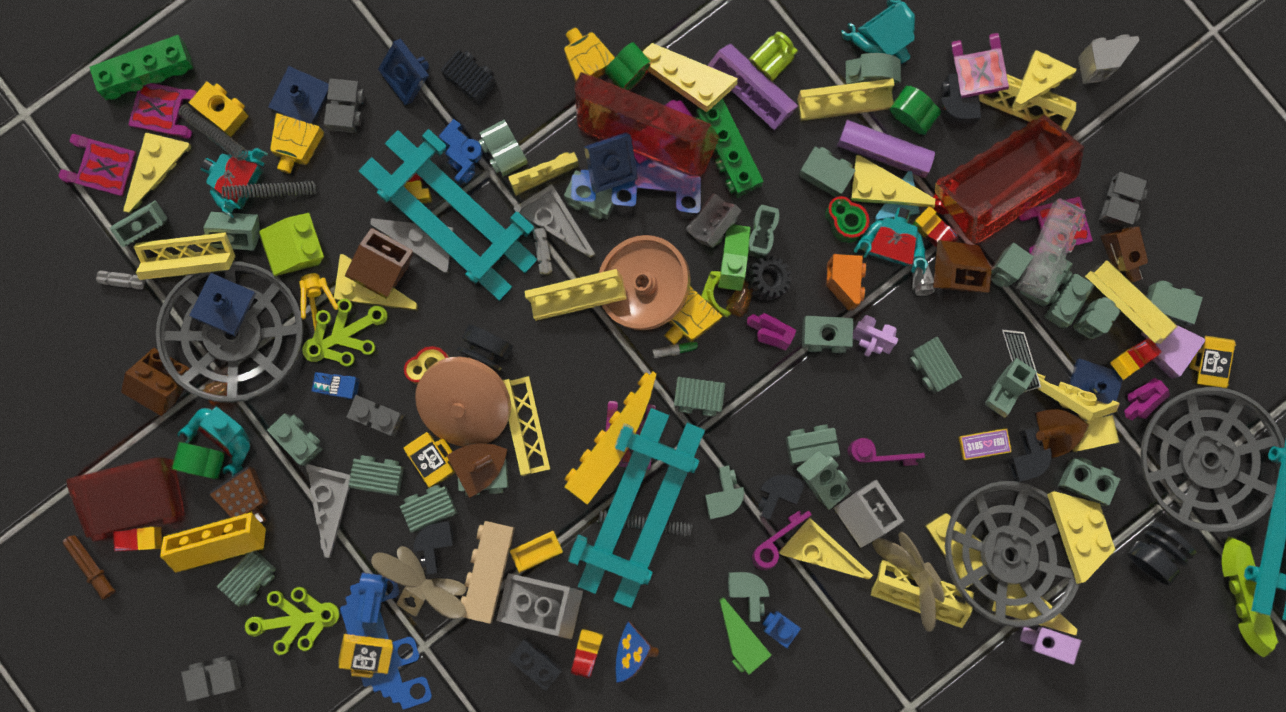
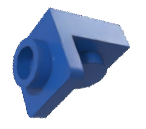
M450 146L445 152L449 159L447 163L456 171L461 169L454 178L456 183L461 186L464 182L468 183L475 174V167L470 160Z
M778 611L775 614L770 612L763 622L765 626L763 631L786 648H788L801 629Z

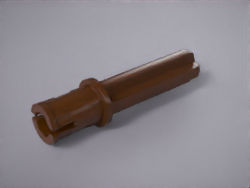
M75 535L67 537L63 541V545L87 577V583L92 584L102 600L113 595L116 590L104 576V570L98 568Z

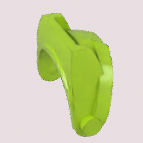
M711 271L701 297L715 310L720 312L722 316L728 317L731 315V312L721 308L716 303L713 295L714 287L719 282L720 272Z

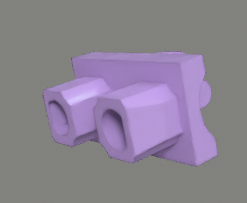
M865 315L854 328L853 339L860 341L859 345L866 348L865 356L869 357L872 351L881 354V352L890 354L898 341V338H896L897 329L890 325H885L882 331L875 329L876 320Z

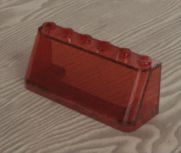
M580 72L576 81L577 125L582 132L600 140L627 132L631 135L634 154L690 177H698L704 173L720 138L710 123L583 72Z
M1044 114L1040 118L1032 120L1021 130L1013 132L1005 140L997 142L986 152L978 154L970 162L959 166L951 174L941 177L935 183V193L965 237L973 244H977L1072 183L1080 172L1084 146Z

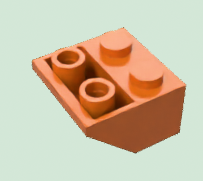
M833 254L827 265L826 286L849 311H854L861 301H864L865 287H861L862 277L865 278L866 263H862V256Z

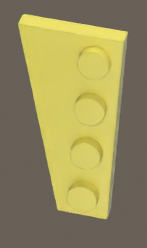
M653 43L643 51L652 62L648 69L650 73L705 112H708L737 85V78Z

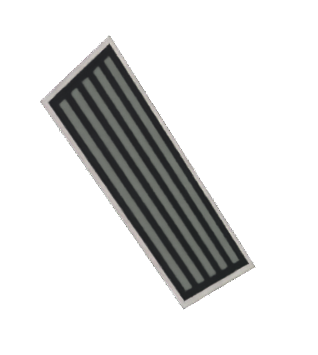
M1002 330L1012 362L1017 358L1036 371L1025 333ZM1037 372L1024 392L1041 387Z

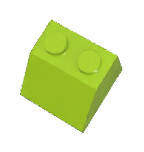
M309 213L285 218L259 231L273 276L317 266L324 258Z

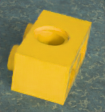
M206 82L190 100L189 104L231 137L248 118V115L243 110L245 106L236 98H233L231 101L225 95L228 92L217 83L215 86H212L209 82ZM224 103V109L216 112L217 106Z

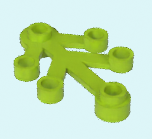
M341 299L337 303L339 311L332 335L324 340L326 325L331 321V314L325 310L319 311L316 314L317 326L314 336L303 345L304 357L312 362H318L323 358L338 361L344 366H351L355 361L352 353H339L328 348L335 344H340L361 350L367 355L374 353L376 346L372 341H361L349 336L371 324H384L388 318L386 309L381 306H374L368 311L367 316L344 328L347 315L352 310V303L348 299ZM342 302H348L349 308L345 311L341 309ZM375 311H380L382 314L378 320L373 318ZM326 313L328 316L325 322L320 321V315ZM366 343H370L372 345V350L370 352H366L364 350V345ZM314 345L319 349L315 355L310 352L311 347ZM347 354L351 356V361L348 364L343 362V357Z
M297 587L291 592L292 599L295 602H303L314 611L304 613L283 598L281 592L273 591L268 594L267 602L271 606H278L290 616L264 620L259 616L251 617L245 623V631L248 635L255 637L262 635L267 629L291 626L284 637L276 641L273 647L276 654L283 655L289 651L290 644L304 625L315 622L307 636H302L298 640V647L303 651H307L313 647L314 640L324 627H330L337 623L340 616L337 606L329 602L321 604L307 594L305 588ZM297 590H301L303 592V597L301 599L296 598L295 594ZM273 594L279 596L277 603H274L271 599ZM325 610H328L331 614L328 620L323 618ZM253 622L258 624L257 631L251 629ZM305 638L310 641L308 648L302 645V641ZM280 642L286 646L283 652L278 649Z

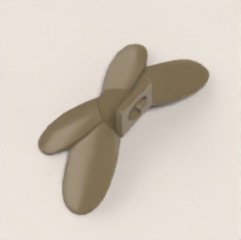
M899 533L901 546L884 538L875 539L873 541L875 551L891 564L908 570L920 587L919 603L922 623L927 631H932L936 622L935 598L940 602H944L945 599L940 585V577L929 562L923 563L917 548L905 533Z
M404 546L399 547L397 550L398 559L385 553L373 555L371 562L379 574L405 586L397 602L399 607L413 616H417L424 601L427 600L436 611L447 618L459 619L465 615L466 609L463 603L455 597L466 592L464 584L451 579H426L418 558L410 549ZM411 596L415 598L416 607L409 606L405 598H410Z

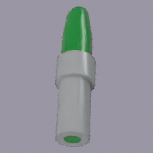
M676 343L675 345L670 344L667 347L652 349L653 357L655 359L670 355H680V353L697 349L698 343Z

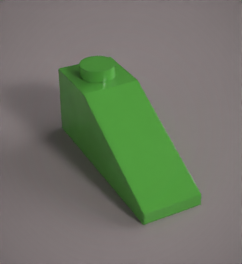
M732 225L726 230L718 287L742 291L748 259L750 227Z
M722 597L719 602L731 652L735 657L732 662L741 673L746 670L750 674L767 660L771 654Z

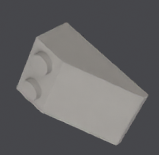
M508 573L496 621L572 639L583 591Z

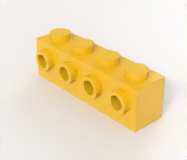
M252 512L163 537L160 557L175 573L263 549L266 529Z

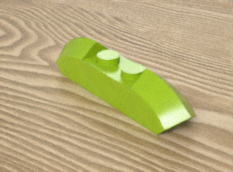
M1228 537L1222 554V569L1224 577H1230L1229 588L1236 597V611L1243 621L1238 626L1249 646L1264 658L1274 650L1278 641L1271 617L1251 611L1257 583L1248 581L1244 576V571L1249 565L1255 566L1250 546Z

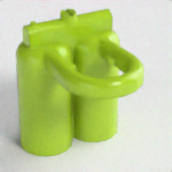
M777 32L749 58V61L761 70L768 79L773 81L794 59V54L798 50L784 33Z

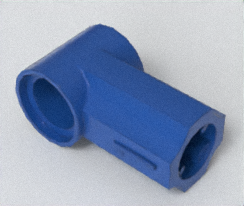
M362 573L359 582V594L361 595L357 621L378 623L381 602L385 596L388 579L384 576Z

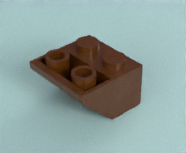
M371 228L360 243L345 273V277L387 299L409 267L413 250Z
M938 240L933 288L989 293L992 269L979 245Z
M153 348L125 372L121 393L163 416L177 402L185 388L180 386L168 373L161 361L158 350ZM170 357L175 369L181 376L190 369Z

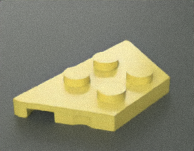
M1051 492L1047 496L1077 584L1086 582L1115 551L1100 503L1058 492Z

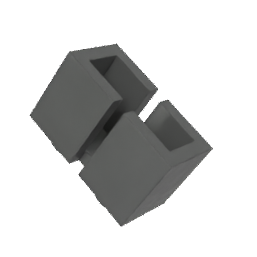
M330 79L327 100L331 101V104H326L324 125L330 131L356 133L357 126H360L362 121V114L358 112L360 103L363 104L364 89L361 88L358 81Z
M1122 172L1113 176L1107 193L1110 201H1105L1099 221L1120 228H1129L1136 224L1140 217L1138 204L1144 201L1147 194V189H1145L1147 181Z
M356 395L347 418L396 437L404 415Z
M227 656L213 659V664L204 666V662L188 665L189 670L181 672L187 701L242 688L236 659L228 661Z

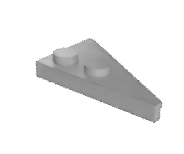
M553 185L548 186L514 207V210L518 211L524 218L544 228L547 232L589 258L595 256V253Z
M371 218V225L380 232L412 249L413 253L448 274L451 256L415 223ZM448 227L454 233V228Z
M307 464L306 470L309 474L310 491L314 500L313 507L316 522L319 526L321 549L323 550L324 557L331 558L350 490L348 487L350 475Z

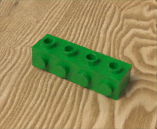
M179 35L92 65L89 68L97 92L107 100L119 98L121 94L130 91H139L144 85L149 83H161L165 78L183 75L194 67L185 42Z
M723 98L708 112L701 108L697 109V118H695L699 131H704L707 137L704 139L709 152H714L717 158L715 164L720 173L724 172L727 178L725 184L730 194L734 192L736 198L762 187L763 179Z

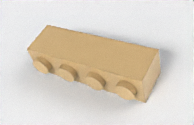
M488 521L484 522V526H479L477 539L480 540L478 549L474 548L471 557V563H474L472 573L468 572L465 587H469L467 596H462L461 599L466 609L464 618L485 623L493 622L515 530L514 527Z

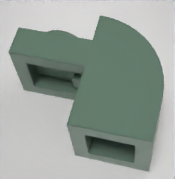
M867 53L861 54V58L846 61V84L891 78L894 79V83L901 82V59L893 55Z
M1016 358L1004 370L992 387V392L985 405L1005 418L1010 413L1017 398L1027 390L1037 371Z
M729 466L718 468L723 492L705 495L709 519L733 513L743 501L744 488L734 489L733 485L737 484L735 471L730 470Z
M728 572L729 597H748L749 621L760 622V616H764V601H760L759 597H769L766 584L761 578L748 572Z

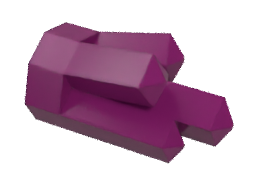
M764 313L759 317L752 314L747 318L748 325L758 330L757 337L759 342L776 346L786 351L795 336L796 329L780 322L776 317H771Z
M1152 378L1140 388L1129 393L1128 401L1132 404L1124 411L1126 418L1134 420L1138 416L1139 418L1146 419L1155 408L1170 396L1169 389L1162 381Z

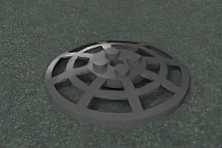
M233 262L229 270L188 274L176 284L166 297L157 319V349L168 373L180 386L190 393L215 402L233 403L246 401L273 389L294 366L303 341L301 312L290 289L278 277L273 276L271 272L257 265ZM235 271H243L258 275L272 283L264 294L245 287L256 293L255 299L258 301L248 310L238 330V336L235 339H227L225 332L207 324L203 325L202 331H189L193 319L189 315L198 299L189 287L198 280L209 276L210 273L225 272V279L236 283ZM279 290L285 295L292 307L296 325L282 326L279 313L271 303V300ZM182 295L192 305L184 317L181 331H166L170 311L177 299ZM265 307L272 315L275 327L261 328L256 317ZM296 334L293 353L287 365L281 371L272 362L280 350L282 336ZM275 337L273 348L266 358L257 350L261 338ZM166 341H181L184 354L193 366L182 376L177 372L170 360ZM189 341H203L209 352L201 360L197 361L192 353ZM251 357L259 364L252 371L238 375V362ZM215 359L228 362V376L216 374L206 368ZM264 370L275 378L269 384L256 391L237 395L238 382L254 378ZM201 373L203 376L214 381L228 383L227 396L204 392L189 382Z
M1204 387L1189 390L1175 396L1155 413L1143 436L1141 468L1150 494L1169 516L1194 529L1225 532L1252 524L1272 507L1281 464L1276 463L1272 485L1258 480L1261 466L1259 450L1272 446L1284 448L1285 443L1278 425L1259 403L1234 390L1221 387ZM1216 395L1232 399L1235 402L1228 413L1217 410L1199 411L1196 396ZM1186 400L1189 414L1178 419L1168 431L1157 425L1158 420L1168 409ZM1244 406L1250 409L1262 421L1270 437L1256 441L1250 430L1237 419ZM1201 417L1218 418L1223 420L1218 431H1204ZM1191 421L1194 435L1189 437L1186 442L1174 436L1181 426ZM1232 425L1242 433L1247 444L1236 446L1227 436ZM1152 433L1163 440L1159 454L1161 469L1149 473L1147 467V448ZM1169 444L1180 450V463L1170 467L1167 465ZM1207 453H1211L1215 457V463L1211 467L1204 461ZM1251 453L1252 466L1250 475L1239 471L1240 455ZM1180 473L1185 475L1191 482L1187 494L1177 487L1171 476ZM1164 479L1171 491L1183 501L1179 514L1173 511L1161 499L1152 482ZM1233 479L1245 484L1236 495L1229 499L1227 498L1223 486L1230 483ZM1200 488H1213L1218 502L1206 503L1195 499ZM1253 488L1267 494L1263 502L1254 511L1241 519H1237L1231 506L1243 500ZM1192 507L1204 510L1221 509L1228 523L1204 524L1194 522L1188 518Z
M1001 481L976 489L956 507L950 518L945 538V556L949 574L963 599L985 618L1011 627H1029L1042 624L1055 618L1066 609L1073 600L1080 584L1076 582L1072 567L1070 569L1057 566L1056 548L1051 537L1059 532L1057 523L1046 528L1036 516L1024 510L1027 497L1030 496L1045 505L1053 513L1047 494L1029 484L1016 481ZM999 490L1018 492L1014 506L998 505L988 508L983 495ZM975 500L979 514L970 522L964 535L953 528L960 513L970 502ZM1011 513L1009 526L997 528L991 515ZM1021 517L1029 521L1039 532L1030 536L1019 528ZM982 520L989 532L983 542L971 538L975 528ZM952 540L962 544V556L967 575L961 579L957 576L952 560ZM1042 541L1045 542L1047 547L1048 563L1039 561L1036 545ZM969 548L981 552L983 565L973 570L970 562ZM1006 549H1010L1014 554L1012 562L1005 556ZM1036 570L1047 573L1043 583L1035 591L1028 579ZM989 574L994 580L998 581L997 594L988 590L979 579ZM1055 575L1069 578L1068 586L1063 596L1055 606L1049 609L1040 597L1050 588ZM973 583L983 595L995 601V615L980 607L964 588ZM1019 583L1027 595L1018 599L1006 598L1008 585ZM1033 603L1042 614L1026 620L1005 619L1006 605L1021 606Z

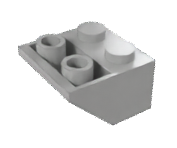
M1126 34L1120 35L1113 40H1106V38L1093 40L1078 57L1083 84L1106 81L1139 42V36L1130 37V35Z
M877 480L870 482L833 507L860 548L886 534L904 521Z

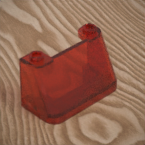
M153 458L67 479V488L86 538H91L92 541L106 539V534L111 533V531L152 521L163 520V524L174 523L178 521L177 517L184 516L185 512L176 470L172 469L174 459Z

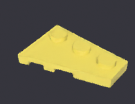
M567 152L559 155L552 161L542 163L508 178L517 196L578 167L579 163L574 152L571 154Z
M947 513L925 526L945 558L946 531L951 518ZM956 521L953 529L965 535L966 529ZM972 534L971 538L979 540ZM952 540V560L957 576L961 579L967 575L962 556V544ZM969 548L970 562L973 570L983 565L981 552Z

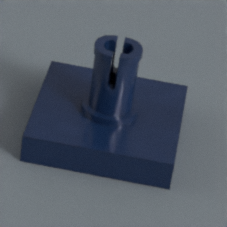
M401 39L393 42L378 68L379 72L405 105L413 102L429 76L426 72L429 69V64L425 61V58L419 57L416 59Z
M288 66L269 105V109L281 115L314 125L327 99L329 84Z
M625 132L584 147L593 192L599 193L638 179L632 139L629 133Z
M210 273L189 316L232 336H236L256 293Z
M1077 359L1069 385L1096 394L1097 401L1109 404L1112 400L1117 401L1123 379L1115 370Z

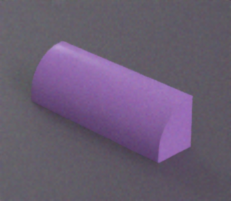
M731 44L720 49L708 64V67L737 78V85L732 91L774 130L798 107L795 102Z
M846 120L837 145L906 172L912 171V174L923 178L928 175L935 156L934 151Z

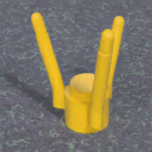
M311 273L304 275L301 281H299L301 288V318H306L307 294L310 301L314 329H316L317 310L314 297L321 295L322 288L334 309L338 310L339 307L327 286L326 279H320L319 274Z

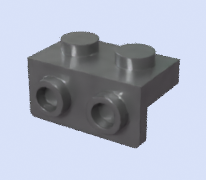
M712 194L686 227V231L700 244L713 248L722 241L726 230L735 224L742 210L735 204L724 202L717 194Z

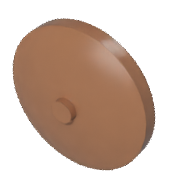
M649 235L629 238L618 244L607 255L601 265L599 273L617 269L623 276L627 299L604 304L602 307L614 321L634 330L658 328L673 319L687 300L691 280L688 264L681 252L670 242L662 238Z
M465 357L442 359L426 370L417 385L415 398L421 419L436 436L445 439L448 443L462 447L479 443L487 444L501 434L510 418L511 399L506 385L491 368L477 360Z

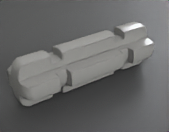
M544 228L533 230V236L536 241L537 259L540 262L539 271L541 275L552 273V265L549 262L551 259L548 242L545 240L547 239L546 231Z
M98 271L96 278L97 283L104 285L110 284L112 286L133 287L135 289H143L145 285V279L139 280L137 275L132 277L130 274Z

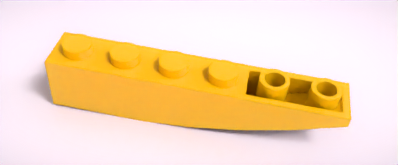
M653 371L650 375L645 373L637 383L641 387L636 394L632 391L623 402L626 405L621 413L618 411L614 413L608 421L611 426L607 432L602 430L594 440L597 443L592 451L589 449L585 451L579 459L582 464L578 470L573 468L566 476L565 480L568 483L565 485V488L586 504L595 496L628 449L626 447L624 452L615 449V443L623 424L633 426V433L637 432L648 406L657 376Z

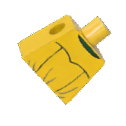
M578 28L568 31L566 37L570 45L564 48V52L579 89L604 75L605 69L615 57L594 33H589L583 37Z
M276 114L271 152L275 156L280 157L277 169L291 174L295 162L307 165L323 137L324 132L322 129L313 124Z
M690 287L684 306L669 321L673 326L664 336L674 345L683 336L692 342L718 323L722 315Z

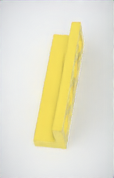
M1008 74L1009 89L999 91V97L992 99L984 96V94L979 95L980 102L1061 135L1065 133L1076 112V102L1050 91L1039 98L1031 99L1022 108L1013 109L1008 105L1006 99L1017 96L1022 80ZM1038 105L1042 107L1044 114L1033 116L1028 108ZM1060 114L1066 118L1062 126H1058L1051 122L1050 116Z
M894 79L800 90L797 98L800 119L804 121L890 109L893 104L891 90L894 87Z
M226 233L136 243L134 246L141 262L136 271L139 280L229 270L235 258ZM221 241L224 249L218 250L210 246L211 242ZM195 244L203 250L202 252H194L187 247ZM166 247H173L181 252L178 255H172L165 251ZM150 249L157 253L158 256L147 258L144 250Z
M1106 260L1096 272L1090 271L1085 276L1108 299L1115 302L1116 306L1154 343L1161 344L1178 327L1109 261Z
M617 269L525 291V297L531 302L533 318L536 321L627 299L623 276Z
M530 377L511 381L509 379L503 380L511 399L509 425L520 474L525 476L550 470ZM526 383L527 394L521 400L514 396L512 386ZM528 397L530 400V405L525 402ZM515 400L520 402L518 408L516 406ZM523 405L532 409L533 415L528 423L519 419L518 412ZM533 420L535 422L536 429L531 426ZM520 422L526 426L523 431ZM528 428L537 432L538 439L533 447L524 441L523 436ZM538 443L540 444L541 452L536 449ZM526 446L531 449L528 454H527ZM533 451L542 455L544 466L530 468L529 458Z
M882 560L878 578L872 587L871 596L920 613V587L910 584L908 580H914L910 572ZM885 570L894 572L898 578L894 579L885 576ZM941 581L940 585L945 599L944 602H940L935 598L936 619L963 628L971 615L972 607L967 602L963 604L955 599V595L962 597L955 585ZM966 590L969 596L973 599L974 592Z

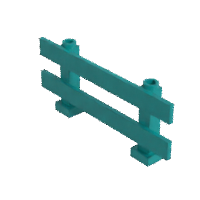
M428 129L422 135L423 143L417 148L397 130L385 145L404 163L391 175L371 157L359 172L378 189L376 193L385 202L390 200L467 271L465 275L473 283L479 282L495 298L500 300L512 286L491 267L504 254L525 273L538 259L519 243L517 239L522 234L527 237L534 229V226L516 211L509 220L512 224L505 230L430 160L435 153L440 156L446 150V145L433 132ZM415 174L420 176L492 243L481 257L404 187Z
M653 408L649 411L640 435L633 433V426L623 424L615 443V449L624 452L627 447L632 449L633 453L594 547L586 544L587 538L578 534L568 560L578 565L579 560L587 562L577 587L595 594L605 570L622 576L613 601L630 608L641 584L648 585L651 579L652 571L648 570V566L687 472L694 473L699 460L694 458L705 432L700 427L686 423L676 450L658 443L669 415ZM651 458H655L669 464V467L630 561L612 553Z
M1286 441L1284 448L1274 446L1268 453L1271 462L1281 464L1261 564L1260 567L1249 565L1244 571V576L1248 581L1257 583L1251 611L1269 616L1271 615L1276 588L1286 591V574L1279 573L1286 540ZM1286 604L1283 614V620H1286Z

